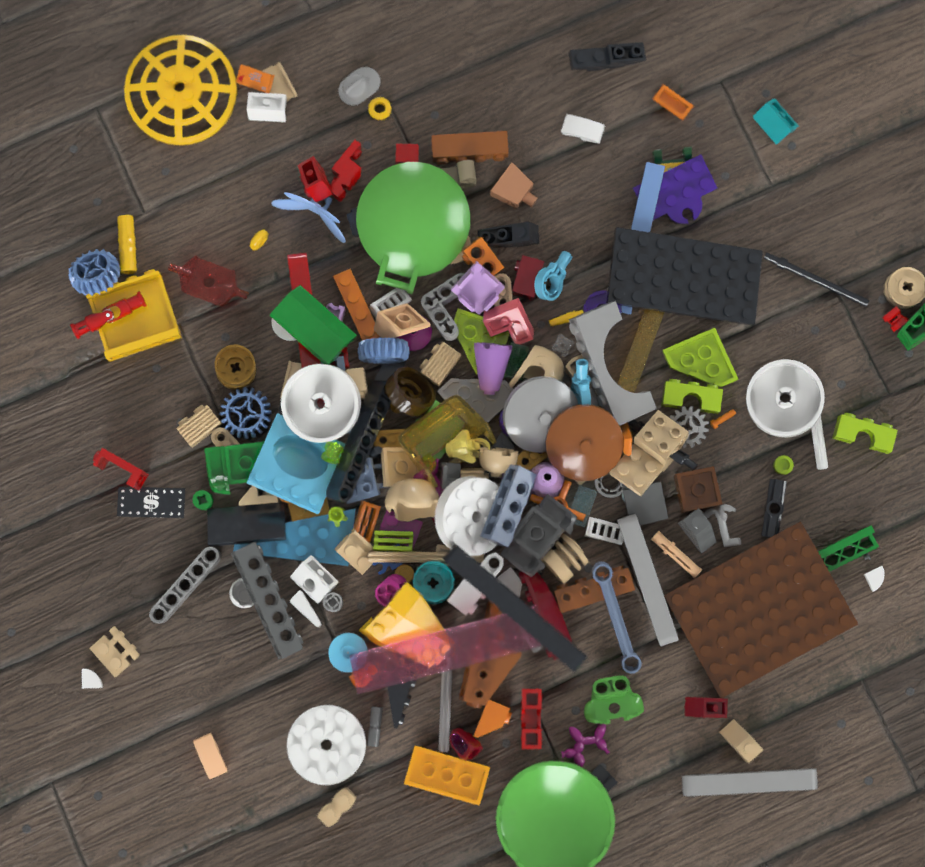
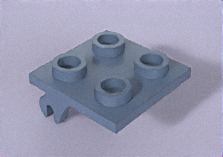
M372 457L367 459L352 497L347 504L380 495L379 489L386 488L383 487V483L377 484L374 470L382 469V464L374 465Z

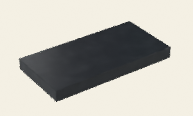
M284 502L207 509L208 546L286 540Z

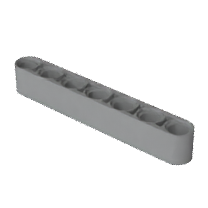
M636 514L617 519L660 647L679 641Z
M817 769L683 775V796L818 789Z

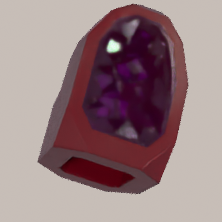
M462 728L452 730L449 736L451 747L464 761L473 759L483 749L480 741L476 740L470 732H466Z

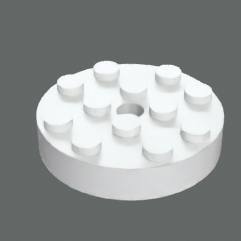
M788 359L776 360L761 367L752 377L746 395L748 412L754 423L764 432L777 437H794L808 431L819 419L825 399L823 385L817 374L807 365ZM788 394L791 400L790 402L783 403L780 400V396Z
M315 364L304 367L291 376L282 393L281 409L287 425L296 435L311 442H329L344 436L354 426L360 413L361 398L356 383L345 371L328 364ZM323 398L326 407L319 408L317 400Z
M466 476L453 481L443 491L436 506L435 524L440 539L448 548L451 549L454 544H457L470 556L485 554L497 546V544L480 537L499 489L496 483L485 478Z
M321 705L311 708L300 715L290 729L287 739L289 760L297 773L310 782L320 785L342 782L355 773L364 759L366 752L364 729L359 720L342 707ZM324 739L332 742L330 750L326 751L322 747L321 743Z

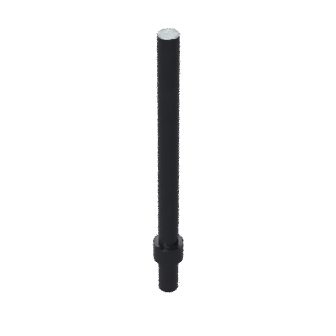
M768 252L763 257V259L776 264L777 268L793 272L865 307L869 304L870 300L791 264L783 257L779 258Z

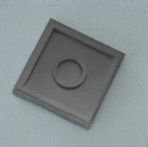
M661 481L653 482L641 497L629 488L622 489L628 516L636 514L640 525L669 519Z

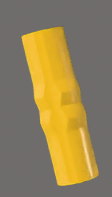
M120 215L117 217L120 272L122 274H134L137 272L134 217L132 215Z

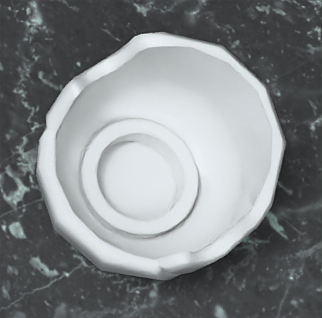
M239 578L230 588V599L237 607L250 608L254 604L242 578Z

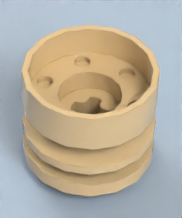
M562 533L559 538L563 543L561 544L557 540L554 543L556 549H550L541 561L560 582L565 584L574 576L570 570L571 566L577 570L582 569L577 560L583 565H586L589 561L580 546L572 538Z

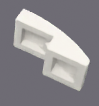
M566 114L561 132L564 135L580 137L584 141L600 144L605 125Z

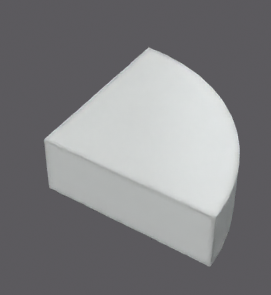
M883 566L864 574L872 592L877 590L883 583Z
M82 669V688H103L102 681L95 672L89 669Z

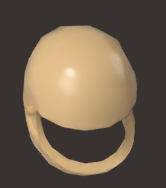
M534 345L512 377L509 386L513 388L521 378L530 379L539 376L556 378L562 382L564 377L562 359L553 351Z

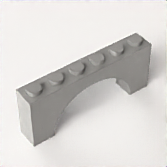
M616 301L569 319V328L571 333L575 335L578 351L582 353L583 359L589 363L590 383L597 392L599 405L608 411L620 426L657 408L650 391L639 393L626 391L617 385L608 373L604 361L605 339L610 329L618 321L622 320Z

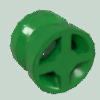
M199 490L193 495V504L198 509L207 510L213 506L214 499L209 492Z

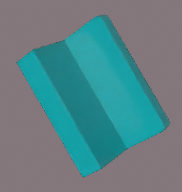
M775 98L768 101L753 116L754 120L775 144L780 143L788 134L799 127Z

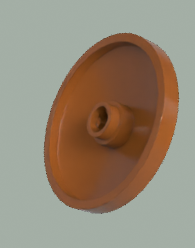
M581 404L565 409L554 418L546 434V451L551 464L565 477L577 481H591L605 476L617 465L623 452L624 439L617 420L608 411L595 405Z

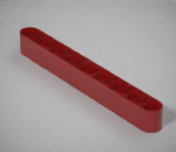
M307 253L287 255L291 289L294 290L301 285L312 295ZM298 342L301 368L321 364L317 357ZM323 398L317 400V406L321 409L326 407Z

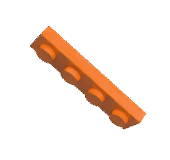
M351 269L334 275L333 278L361 339L379 338L380 336L374 331L375 321Z

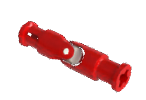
M138 291L136 295L128 299L123 298L103 308L102 313H92L76 324L71 323L70 326L76 338L80 339L82 335L90 331L95 332L101 329L106 322L113 323L132 314L137 308L146 307L147 304L141 292ZM113 306H117L120 309L121 313L117 318L114 317V313L110 309Z

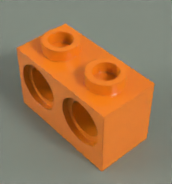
M482 237L477 238L461 250L464 254L461 257L467 265H473L478 261L483 266L487 262L491 265L490 273L493 276L504 268ZM474 247L480 251V255L477 258H473L471 255V250Z

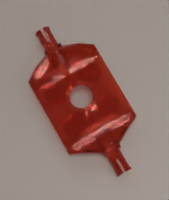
M196 255L181 267L172 263L169 264L168 271L177 273L180 276L181 291L183 293L221 307L236 296L247 299L249 292L237 287L236 273L233 269L230 270L200 259ZM207 278L214 279L212 287L204 285V281Z

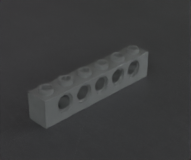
M254 542L231 552L277 658L283 659L302 650V637L299 633L296 634L294 629L295 622L292 616H288L286 611L287 604L279 596V586L270 576L271 568L262 558L264 554L260 545ZM250 559L255 560L257 563L255 570L251 569L248 565ZM258 577H262L265 581L262 588L257 585ZM266 595L272 597L273 602L271 605L265 603ZM275 612L281 617L279 623L273 621L272 617ZM283 630L287 631L289 635L286 641L281 639V632Z

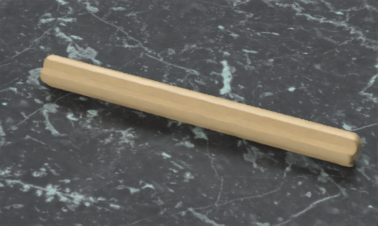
M369 552L368 561L386 563H426L438 561L446 563L443 561V557L447 552ZM484 554L471 556L478 563L484 561Z

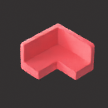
M519 298L491 308L487 312L484 311L483 323L490 337L509 331L516 346L533 340L534 329Z

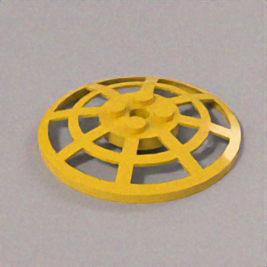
M174 35L151 43L133 60L125 79V101L132 119L148 136L166 144L190 145L211 137L225 125L236 103L237 83L231 64L217 47L198 37ZM178 40L176 50L164 52L156 58L149 52V50L162 43ZM191 40L201 43L214 52L204 58L196 52L185 50V41ZM176 55V65L166 68L160 62L167 57ZM184 55L194 57L200 63L192 69L184 65ZM144 57L149 64L143 72L141 83L130 84L135 66ZM218 58L223 61L228 71L230 85L219 84L217 73L211 65ZM155 67L161 73L157 82L146 83L149 73ZM206 67L211 74L213 84L202 83L198 75ZM178 83L185 85L184 90L181 92L175 91V86ZM157 90L160 100L153 107L148 101L146 91ZM140 91L142 101L148 110L141 120L132 106L130 92ZM202 91H213L209 103L204 107L199 102ZM219 92L230 93L227 107L217 121L210 111L217 101ZM166 105L175 110V119L164 117L158 112ZM194 107L199 112V114L191 118L182 119V110ZM155 117L165 124L175 126V137L159 134L146 125ZM203 118L211 125L209 129L197 135L183 137L182 126L194 124Z

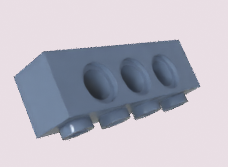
M510 464L505 471L480 537L497 545L509 547L537 474L521 466Z

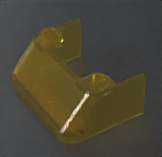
M459 395L447 398L404 430L398 437L401 447L419 472L434 488L438 485L431 474L437 465L433 456L444 449L446 443L453 440L461 430H468L471 439H476L484 434L493 444L496 443L488 423Z

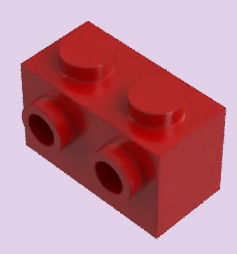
M314 156L297 165L301 175L299 177L305 187L303 189L308 198L312 197L318 203L332 195L325 171Z

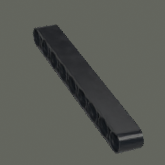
M454 544L443 557L444 562L574 673L586 661L588 656L457 544Z

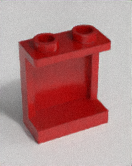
M104 448L101 451L98 450L93 457V465L101 470H104L107 463L111 461L132 473L126 484L139 491L149 476L148 473Z

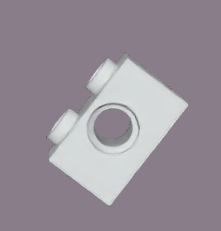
M312 555L303 561L290 576L317 604L339 583Z

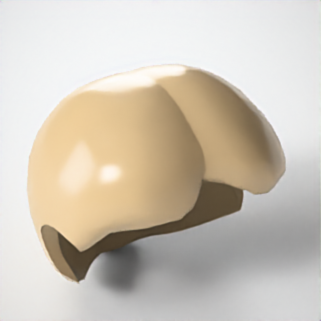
M405 479L398 481L390 487L385 497V507L389 512L393 509L395 518L399 521L435 517L439 495L435 487L426 480Z

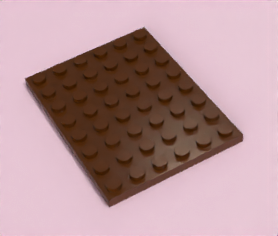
M801 521L664 595L720 698L858 625Z

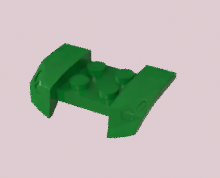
M264 441L204 448L207 475L212 491L230 495L229 485L247 483Z

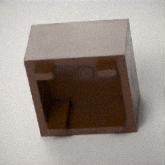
M714 466L674 475L681 514L695 511L698 508L702 510L722 505Z

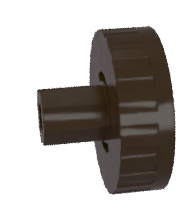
M400 367L386 381V393L391 400L389 407L394 413L404 412L410 416H421L435 402V392L432 385L424 375L413 368Z

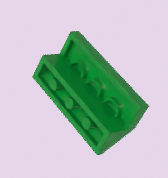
M301 285L288 293L269 315L323 364L329 365L336 360L343 348L350 344L357 336Z

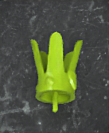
M342 507L331 508L328 514V521H333L335 526L339 527L342 520H348L343 512L345 509Z

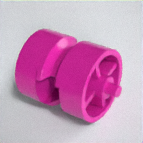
M398 574L388 576L376 588L375 596L377 601L386 607L391 602L394 594L407 582L406 579Z

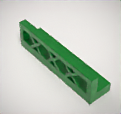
M872 525L818 551L824 563L827 556L831 554L838 556L835 565L831 566L825 563L826 567H829L827 568L829 572L879 547L873 536L875 531ZM868 536L873 546L867 549L860 547L861 539ZM847 546L855 548L851 557L842 555L844 548Z

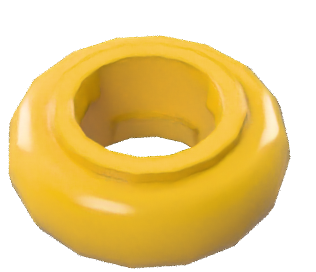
M383 97L374 98L368 107L369 114L376 120L386 119L391 113L390 102ZM382 104L385 106V111L377 113L374 110L375 106Z
M266 230L258 231L250 241V248L254 251L260 249L268 238V232Z

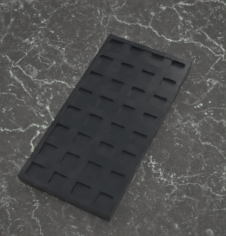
M616 227L606 303L616 301V304L621 306L753 326L756 321L763 251Z

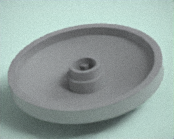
M547 376L530 378L519 384L508 396L503 409L504 428L510 439L520 448L530 452H547L546 434L550 424L559 413L569 407L578 405L577 399L572 390L556 378Z

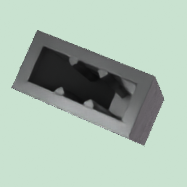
M699 508L678 522L679 526L701 554L716 543L711 523Z

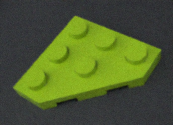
M458 308L454 318V322L459 330L457 338L475 374L478 375L474 343H496L502 346V344L507 343L510 333L505 331L490 337L483 323V316Z
M715 328L662 350L669 368L712 385H718L719 388L738 380Z

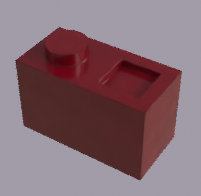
M522 255L521 260H517L514 271L518 272L512 295L534 300L536 293L534 287L535 278L543 268L544 261Z

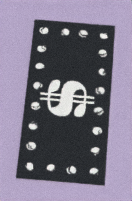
M118 487L117 516L184 518L185 488L141 487L139 491L133 487Z

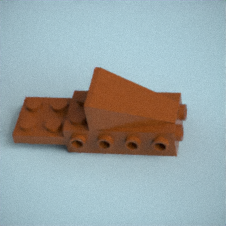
M489 599L483 623L475 622L458 698L466 701V705L480 708L481 705L486 706L488 700L522 654V652L499 647V644H503L505 632H502L503 628L496 626V623L500 622L501 611Z

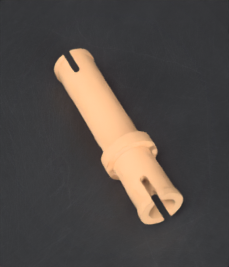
M660 531L651 538L663 550L665 555L668 554L693 578L702 571V568L697 566L675 546L676 543L674 541L668 540Z

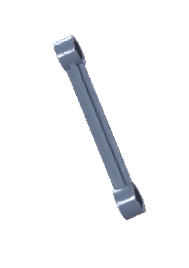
M597 562L592 568V575L600 583L623 655L621 657V665L627 673H636L641 668V660L638 654L633 651L611 582L612 569L606 562ZM605 566L609 569V574L606 578L600 577L595 573L598 567ZM628 657H635L638 660V664L634 668L624 663Z

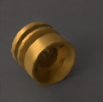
M237 344L228 345L216 355L214 362L216 375L220 383L226 388L232 390L238 388L241 390L253 382L256 375L255 359L247 348ZM239 366L240 371L233 373L232 367L236 368Z

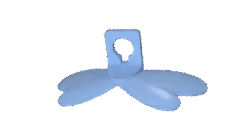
M284 192V194L291 199L272 201V205L280 209L311 210L320 215L338 240L343 243L346 242L342 232L334 223H340L339 220L327 211L332 203L330 197L323 199L326 202L323 207L315 202L313 198L309 201L288 192Z

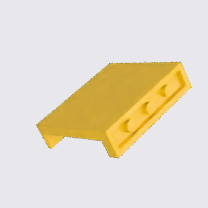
M148 270L142 276H130L124 282L113 283V288H107V292L102 291L100 295L98 293H95L93 296L90 294L86 295L93 313H102L103 308L123 298L128 299L136 295L138 291L141 292L146 301V307L137 308L132 314L113 323L106 322L98 330L105 349V357L109 362L182 338L162 275L158 270ZM117 306L110 308L114 313V317L117 318L121 313L120 309Z

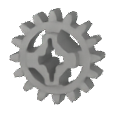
M684 406L682 407V412L678 409L675 410L676 416L670 415V418L687 430L684 425L688 424V421L690 426L693 427V429L689 430L688 438L683 445L684 448L687 447L688 443L691 448L695 446L694 442L701 444L700 438L706 439L707 436L704 432L709 431L708 428H705L709 421L703 420L706 414L700 415V409L693 411V406H690L689 410ZM686 414L685 420L682 422L677 421L682 415ZM694 417L699 420L700 425L695 422ZM694 432L699 433L696 438L690 440Z

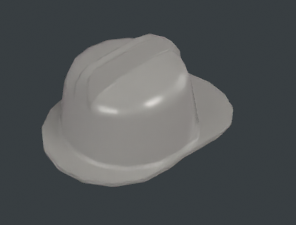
M361 67L348 75L339 86L341 100L349 105H358L379 89L380 77L378 73L372 68Z

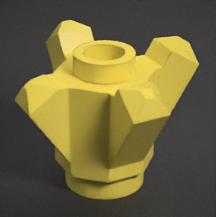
M461 430L453 440L446 443L445 448L449 458H459L474 464L476 457L473 456V452L478 451L480 445L470 438L468 430Z

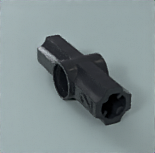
M769 480L761 536L772 537L779 533L787 481ZM772 503L777 504L779 507L776 514H772L769 511V506Z

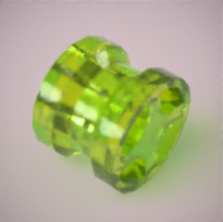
M326 442L324 446L325 452H322L321 459L331 464H339V456L343 453L344 448L338 443Z

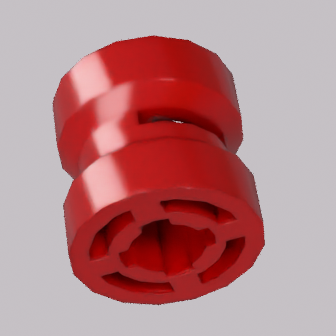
M898 306L882 317L885 322L891 325L890 328L893 332L909 321L906 316L900 313L901 310Z

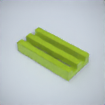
M374 531V551H413V532ZM379 537H405L409 539H393ZM378 543L409 544V546H380Z

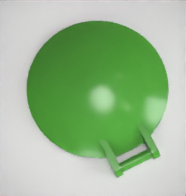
M421 162L399 163L380 172L364 189L357 207L356 225L364 249L380 265L376 284L388 285L413 294L417 277L429 275L445 268L463 249L470 229L469 205L458 183L438 167ZM385 271L408 277L410 282L408 284L384 277Z
M545 761L523 769L507 784L497 807L496 825L504 850L519 867H594L601 861L609 849L614 834L615 815L606 789L594 775L572 763Z

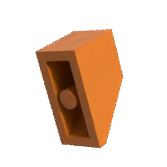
M488 700L473 736L478 738L503 727L504 723L508 724L512 715L509 712L510 708Z

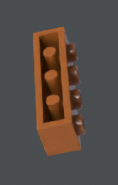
M507 131L431 135L433 162H437L440 165L447 164L449 161H456V163L464 160L484 162L486 159L503 161L505 158H508Z
M623 566L612 569L611 582L616 596L635 590L629 568L623 569ZM604 571L597 573L600 577L606 578L608 574L605 575ZM586 577L575 580V585L568 586L565 583L556 586L557 590L553 591L561 613L605 600L600 583L595 579L586 580Z

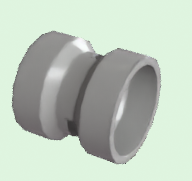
M329 593L324 597L323 605L326 610L337 612L343 607V599L337 593Z

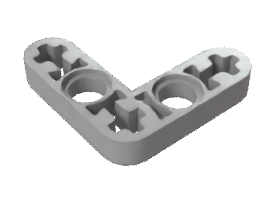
M465 273L453 276L425 294L421 299L424 311L443 338L448 341L455 340L459 335V330L454 320L444 308V305L458 296L451 291L449 296L444 297L441 295V292L445 289L451 290L452 285H455ZM430 300L433 302V305L430 306L427 304V301ZM439 313L445 314L444 319L441 321L435 320V316ZM447 324L448 327L451 330H453V333L450 334L449 332H447L446 327L444 325Z

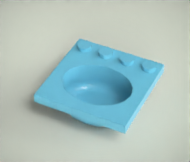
M277 413L247 483L319 514L327 496L328 484L343 452L345 443L338 440L321 443L305 440L296 435L289 428L284 417Z

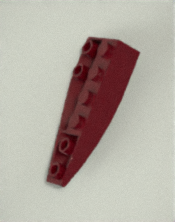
M522 571L518 573L521 583L526 584L527 591H525L528 602L532 601L533 610L572 642L555 598L539 573L536 572L531 577ZM545 648L548 658L552 657V660H557V658Z

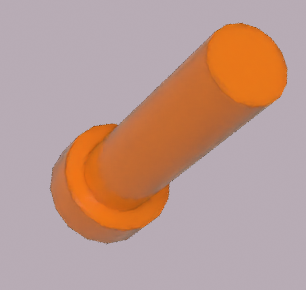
M732 409L716 420H711L710 424L713 429L718 428L719 424L736 415L735 410Z

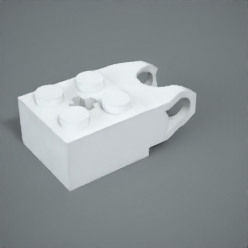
M497 553L488 555L481 565L496 577L503 567L504 558ZM492 558L497 559L499 567L491 568L488 564L489 560ZM464 579L448 599V602L466 616L468 613L473 614L479 606L476 602L479 598L484 599L485 596Z

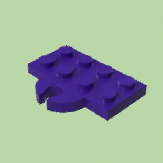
M702 155L696 156L663 173L653 220L666 214L671 221L677 224H688V220L682 216L684 209L692 211L693 220L698 218L702 211L701 196L717 189ZM641 184L632 188L637 199Z

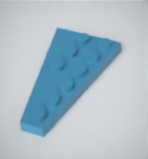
M356 509L343 511L348 520H342L339 527H336L333 521H328V514L287 522L286 540L258 542L256 544L260 545L263 556L305 561L312 555L319 563L349 566V562L334 549L352 532ZM251 543L235 544L233 552Z

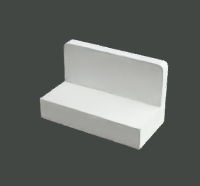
M248 92V119L286 122V94Z

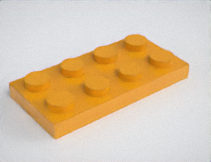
M415 745L404 784L480 806L490 767L468 760L464 761L458 757Z

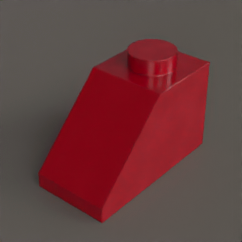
M685 697V716L727 718L728 698Z

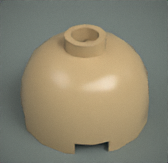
M480 447L479 462L485 471L491 472L492 477H502V474H505L510 464H517L518 451L499 447L488 450V447Z

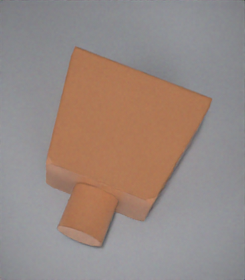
M513 163L509 165L490 192V196L517 209L522 202L533 207L538 199L530 193L533 188L532 181Z

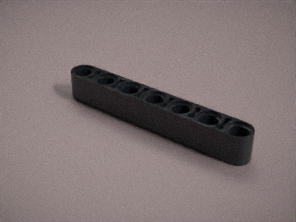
M384 380L373 381L368 390L358 419L351 430L328 484L326 495L329 500L348 502L352 497L391 404V400L386 393V381Z

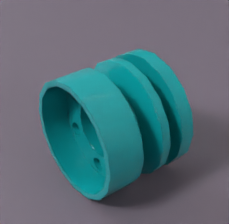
M429 561L418 567L414 574L412 587L423 596L427 604L436 605L444 602L450 596L454 586V577L447 565L438 561ZM432 579L435 583H438L435 589L428 585Z

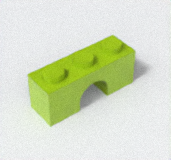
M669 379V381L664 383L662 407L680 409L684 397L692 395L699 401L700 412L720 413L723 389H718V385L708 384L707 387L699 386L700 383L697 382L683 384L677 379Z
M850 413L838 416L832 439L851 444L855 442L857 433L862 431L870 436L871 443L869 449L885 454L893 451L898 430L893 429L892 425L886 423L878 425L872 419L855 418L856 415Z

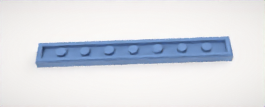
M646 162L631 226L632 230L650 232L665 169L663 165ZM621 306L622 313L631 315L632 307Z

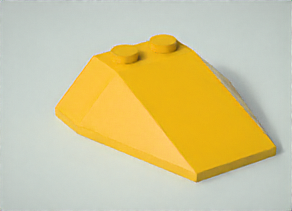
M407 582L394 594L391 602L374 619L370 618L359 629V632L374 644L428 669L454 645L423 596Z

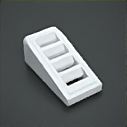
M395 288L372 303L369 310L376 319L377 312L380 311L379 308L381 310L387 309L383 303H386L389 308L395 307L390 298L394 300L397 304L396 306L409 303L412 299L405 290ZM397 293H398V294L400 295V297L403 299L402 302L397 298V296H396Z
M593 517L588 518L585 537L619 545L623 543L621 531H619L618 539H614L616 528L620 529L618 524ZM594 523L597 524L595 534L592 533ZM601 525H605L603 536L599 535ZM612 527L611 536L609 538L607 537L608 528Z
M299 590L290 600V603L316 627L320 628L322 625L320 619L304 593Z

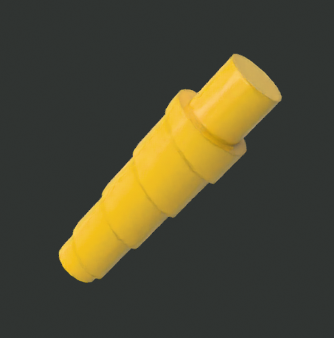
M573 310L549 320L550 326L569 323V319L582 314L583 310L576 312Z

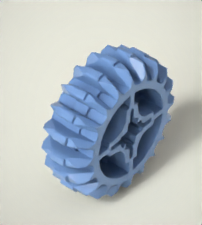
M96 249L94 252L89 250L87 254L82 253L80 258L76 257V262L71 263L72 266L69 268L68 274L72 287L79 294L83 293L85 296L88 294L93 296L95 293L100 295L102 291L107 292L109 287L113 288V283L118 282L121 270L116 257L110 251L106 252L104 249L98 251Z
M379 337L359 342L358 355L359 360L363 362L389 364L404 362L408 359V342L403 339Z
M246 387L243 388V393L237 388V395L234 396L230 392L229 395L232 398L230 400L226 397L224 398V401L228 404H221L220 406L226 410L220 412V416H226L221 420V423H228L224 428L227 430L232 428L230 430L231 435H234L237 431V438H241L242 433H244L245 439L249 438V433L255 438L256 430L259 434L263 433L260 429L261 426L265 429L268 428L264 421L271 422V418L266 417V415L272 414L271 410H266L271 405L270 403H264L267 400L266 396L260 398L262 394L260 391L254 395V388H251L249 393ZM247 398L242 406L233 407L237 401ZM253 400L259 403L261 414L252 410ZM245 409H248V411L251 414L247 417H244V415L240 412H242L243 410L245 411ZM231 412L239 415V427L233 424ZM252 419H258V422L255 425L249 428H245L248 421Z

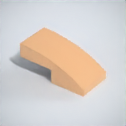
M212 733L193 740L209 779L228 772Z

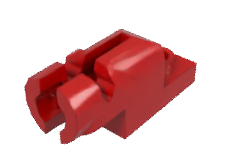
M357 140L351 143L332 167V172L337 177H334L330 184L331 196L340 202L346 196L344 189L351 190L362 174L361 167L353 162V159L357 160L362 153L361 143Z

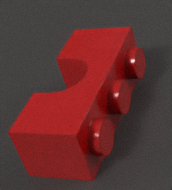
M521 689L522 749H542V689Z

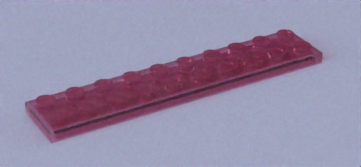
M532 606L531 608L539 614L538 606ZM502 614L349 656L357 693L362 694L542 647V645L510 617Z

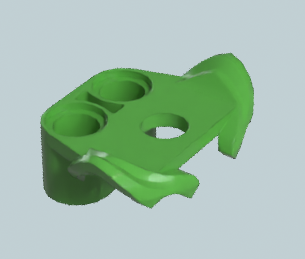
M625 676L608 677L594 682L592 697L585 705L584 716L588 722L595 724H610V719L624 717V720L627 721L642 714L644 704L640 695L632 692L630 682ZM618 682H622L625 684L626 688L624 690H618L615 687V684ZM604 686L607 691L600 694L596 691V688ZM612 703H616L620 707V711L616 714L609 711V705Z

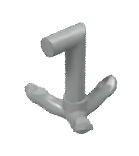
M724 504L704 512L706 518L715 514L724 547L741 545L739 537L730 539L726 524L727 514L724 512H736V508Z

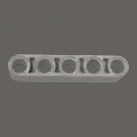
M206 547L152 607L149 613L150 619L155 623H165L219 563L221 552L214 547ZM209 551H215L216 558L213 561L207 559ZM198 565H201L203 567V573L199 576H196L194 574V568ZM184 580L190 582V587L186 591L181 588V583ZM174 594L177 597V602L174 605H170L168 598ZM158 609L164 612V617L161 620L155 617Z

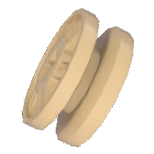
M903 267L893 272L884 284V295L887 301L894 307L898 306L899 309H908L920 303L925 298L924 275L912 267ZM903 286H908V289L904 291Z

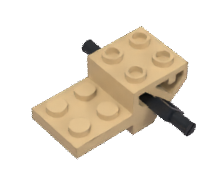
M659 410L646 424L635 419L627 422L633 427L632 430L637 433L634 437L631 455L624 454L617 465L610 471V475L641 497L673 460L680 465H686L692 471L695 470L698 464L689 459L690 456L681 450L688 438L689 431Z

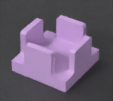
M476 261L455 283L451 291L458 296V300L471 312L475 311L480 315L484 310L487 312L499 299V294L505 286Z

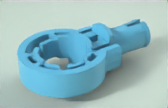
M562 251L555 263L550 262L547 268H543L538 272L534 287L536 295L540 299L553 301L559 297L563 288V280L566 277L565 269L572 260L570 253ZM548 277L551 283L549 291L546 290V284H544Z
M585 359L576 361V373L572 377L571 390L577 399L578 405H591L589 389L591 377L588 375L589 363Z

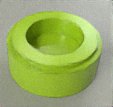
M779 456L775 459L773 468L776 473L786 475L792 471L793 461L788 456Z

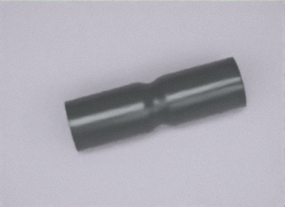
M371 706L367 746L379 747L383 707Z

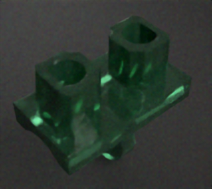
M509 343V345H512V352L504 377L513 379L528 356V346ZM524 374L520 377V381H523Z

